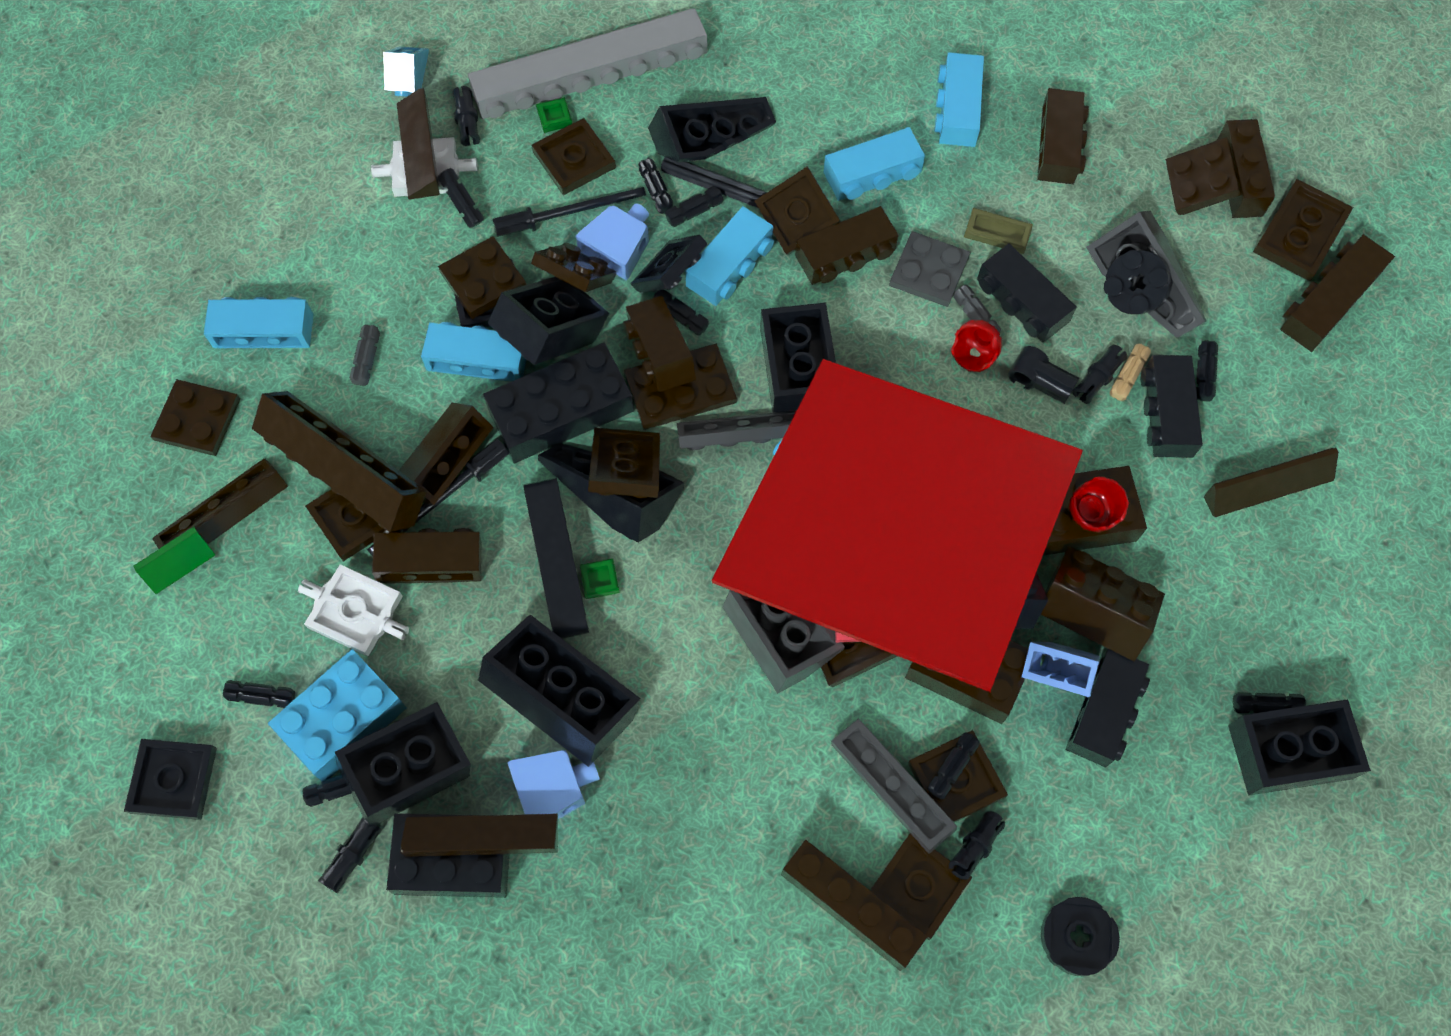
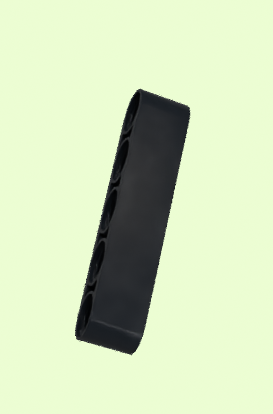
M557 478L524 484V493L552 631L562 639L589 633Z

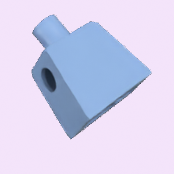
M637 203L627 213L616 206H609L576 235L577 247L581 249L580 253L606 261L608 263L607 267L617 271L616 275L627 281L649 242L648 227L644 223L649 217V213L642 205Z
M1030 642L1022 677L1090 697L1100 656L1053 642ZM1043 654H1045L1044 662L1042 666H1040L1041 658Z
M566 750L507 762L524 814H558V819L585 804L580 787L600 780L594 762L589 767L584 763L572 767Z

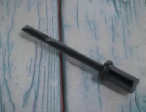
M644 187L534 214H532L529 206L526 207V211L493 218L492 221L497 237L528 229L536 231L535 223L643 197L646 196Z
M497 438L469 460L465 465L467 469L453 480L435 505L424 503L421 506L416 523L471 478L475 477L478 482H481V477L510 454L504 444ZM404 528L400 530L406 532L409 528ZM373 545L367 549V551H368L372 556H373Z

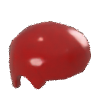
M972 319L961 325L960 329L956 331L955 342L951 348V353L958 365L967 371L980 373L988 369L998 359L1002 351V337L994 325L985 320ZM976 348L981 355L979 357L970 355V350Z
M1095 477L1077 487L1072 493L1069 502V509L1073 520L1084 530L1098 533L1109 530L1122 522L1126 517L1129 506L1126 490L1116 480L1106 477Z

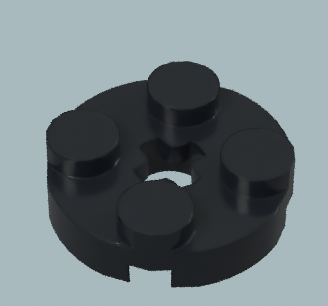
M1130 250L1119 256L1109 267L1104 283V291L1112 305L1121 312L1127 314L1150 313L1160 308L1170 295L1172 282L1169 266L1163 258L1153 252ZM1143 274L1145 276L1143 279V283L1146 284L1143 290L1137 288L1134 291L1131 288L1133 285L1131 282L1132 277H1139Z
M1085 897L1068 898L1051 907L1042 922L1041 942L1047 958L1054 966H1057L1067 974L1074 976L1096 974L1106 968L1117 955L1120 943L1117 924L1113 917L1110 918L1108 913L1102 909L1103 906L1098 902ZM1076 926H1081L1083 933L1089 934V941L1083 942L1082 947L1076 946V942L1070 937V933L1076 931Z

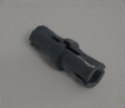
M461 86L463 96H460L459 87H456L452 94L456 107L454 119L456 124L459 125L460 142L463 146H470V135L473 145L479 144L480 137L476 124L478 112L473 107L472 90L467 86Z
M1111 345L1098 362L1090 365L1087 369L1088 374L1073 389V395L1077 397L1080 393H1083L1079 400L1089 404L1103 385L1106 386L1112 381V374L1127 359L1125 351L1120 356H1117L1123 348L1118 345Z
M993 811L985 812L972 833L970 831L965 835L961 849L949 863V869H953L952 873L956 877L963 880L969 879L980 860L989 856L994 840L1005 828V821H1001L1003 818Z
M362 817L344 845L340 844L337 847L336 851L338 853L318 881L338 894L357 864L361 866L364 861L362 857L382 829L376 825L368 828Z

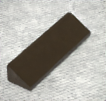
M420 88L397 103L409 200L440 195L428 102L424 88Z
M1330 448L1215 483L1205 494L1204 499L1212 515L1218 517L1332 482L1335 479L1339 452L1337 448Z
M266 458L262 459L152 539L158 549H160L187 530L195 527L209 544L286 489L288 485Z
M558 814L406 817L400 853L405 857L558 853Z

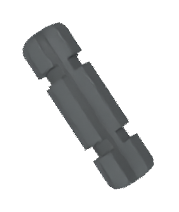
M963 285L955 291L954 299L960 306H964L963 311L970 320H985L994 325L999 332L1001 331L997 322L990 320L991 314L978 297H973L975 293L968 285Z
M365 324L361 327L359 335L361 340L357 343L353 360L355 367L351 368L349 377L354 385L366 386L369 383L370 373L368 371L372 370L377 349L374 345L378 343L380 336L378 327Z

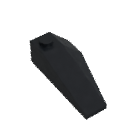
M759 97L659 106L648 129L659 155L675 162L705 160L770 128L776 123L767 98Z
M559 443L538 454V461L607 525L638 543L661 528L684 489L683 481L659 470L658 498H636L630 495L617 494L604 496L588 492L592 451Z

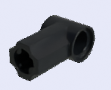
M1033 346L1023 348L1008 373L1011 382L1015 383L1017 381L1025 385L1024 389L1027 390L1035 388L1063 404L1066 403L1079 380V377L1050 363L1048 356L1042 350Z

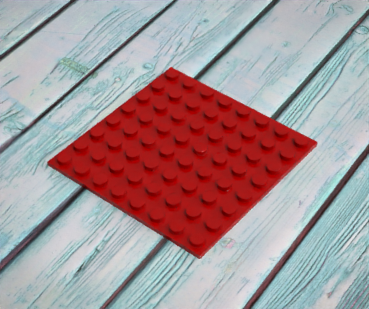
M823 359L712 578V583L990 692L1083 450Z

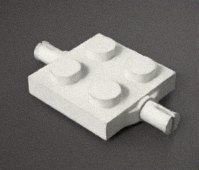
M454 137L433 139L437 176L449 168L454 169L458 176L459 172L478 171L477 158L458 159ZM393 141V157L390 164H372L373 178L391 176L394 197L408 196L401 141ZM438 180L440 194L446 193L448 191L447 187L443 188Z
M339 565L333 577L323 587L306 579L301 582L304 586L299 585V593L315 599L313 610L304 625L308 629L366 656H369L376 642L385 632L400 640H404L406 638L405 634L409 632L408 626L392 620L393 613L403 597L402 594L343 565Z

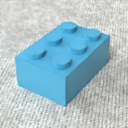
M351 649L270 720L268 725L312 774L321 781H324L339 770L336 764L335 751L387 727L407 707L364 660Z

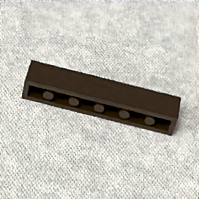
M290 392L262 393L252 429L261 435L265 442L276 446L286 454L288 459L303 466L311 476L320 479L331 487L334 493L343 496L354 504L358 511L366 513L377 521L381 528L391 532L415 526L427 492L424 488Z

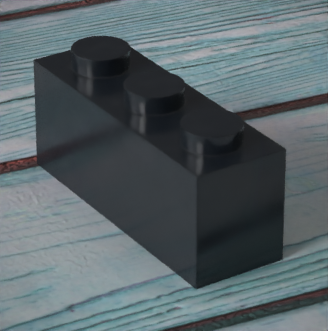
M1010 243L981 265L977 277L981 289L986 294H992L998 299L1003 310L1008 315L1015 316L1020 320L1025 331L1031 337H1037L1044 343L1071 321L1077 306Z
M1153 355L1147 366L1142 368L1140 377L1142 387L1147 388V397H1145L1143 406L1144 415L1150 417V426L1147 430L1148 446H1153L1154 457L1193 458L1203 446L1192 356Z
M1107 649L1101 655L1091 696H1085L1065 750L1105 768L1114 760L1119 761L1127 745V741L1122 740L1126 728H1132L1139 712L1138 709L1134 708L1137 697H1143L1150 682V678L1145 676L1150 664L1138 659L1134 662L1110 649Z

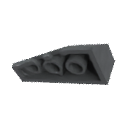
M1151 211L1138 212L1086 247L1100 272L1105 277L1111 264L1119 256L1130 250L1149 251L1159 255L1169 266L1172 289L1166 302L1160 308L1150 313L1148 312V314L1176 338L1207 321L1167 237ZM1143 274L1139 277H1132L1131 282L1133 285L1131 288L1134 291L1137 288L1142 290L1145 288L1146 284L1143 283L1145 276Z

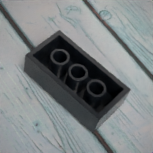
M605 342L483 393L488 411L514 464L593 430L594 427H600L634 412L632 394Z
M532 615L527 616L482 657L478 681L588 767L633 721L641 699Z

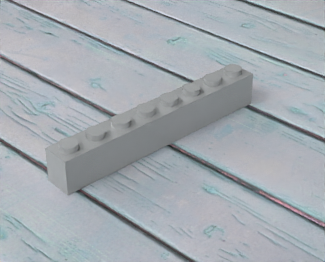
M693 8L468 73V78L481 118H497L508 111L528 109L533 104L542 101L556 100L563 95L573 92L582 93L590 87L600 84H613L618 79L631 75L640 76L646 71L658 67L667 68L675 62L685 59H697L702 54L707 53V34L696 9Z

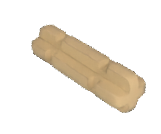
M1140 343L1134 346L1110 390L1111 397L1119 401L1126 400L1151 354L1149 347Z

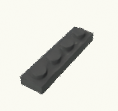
M797 410L677 423L680 449L700 450L710 445L730 447L738 444V442L753 441L755 443H765L771 439L783 438Z
M859 718L831 740L834 749L928 854L957 830V825Z

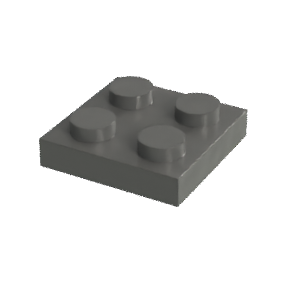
M911 231L889 286L948 307L968 261L970 251Z

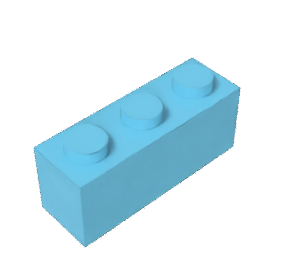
M948 52L945 65L940 64L938 83H943V89H938L936 107L941 108V114H936L934 132L940 133L939 144L976 146L981 118L984 56Z
M908 127L825 155L823 173L838 201L846 198L853 200L860 197L863 192L872 189L882 190L887 188L892 182L915 178L922 172L925 154L912 130Z
M742 206L704 249L700 260L685 271L686 287L715 306L722 299L728 300L734 293L738 280L741 277L747 278L751 274L757 258L760 255L766 256L770 252L774 244L772 239L773 225Z
M224 297L221 300H208L204 335L213 348H310L314 314L306 299L288 297L286 299H267L264 297L235 299Z
M429 322L421 354L426 371L511 382L523 377L527 361L508 341L502 339L498 332L482 326H473L472 328L457 326L451 322H442L440 324Z

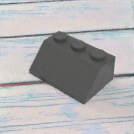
M729 590L723 609L777 694L809 677L845 648L842 642L836 643L835 631Z

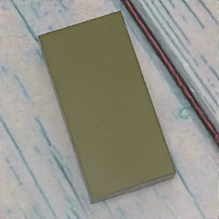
M973 208L964 237L1000 248L1010 243L1019 253L1024 254L1033 224Z

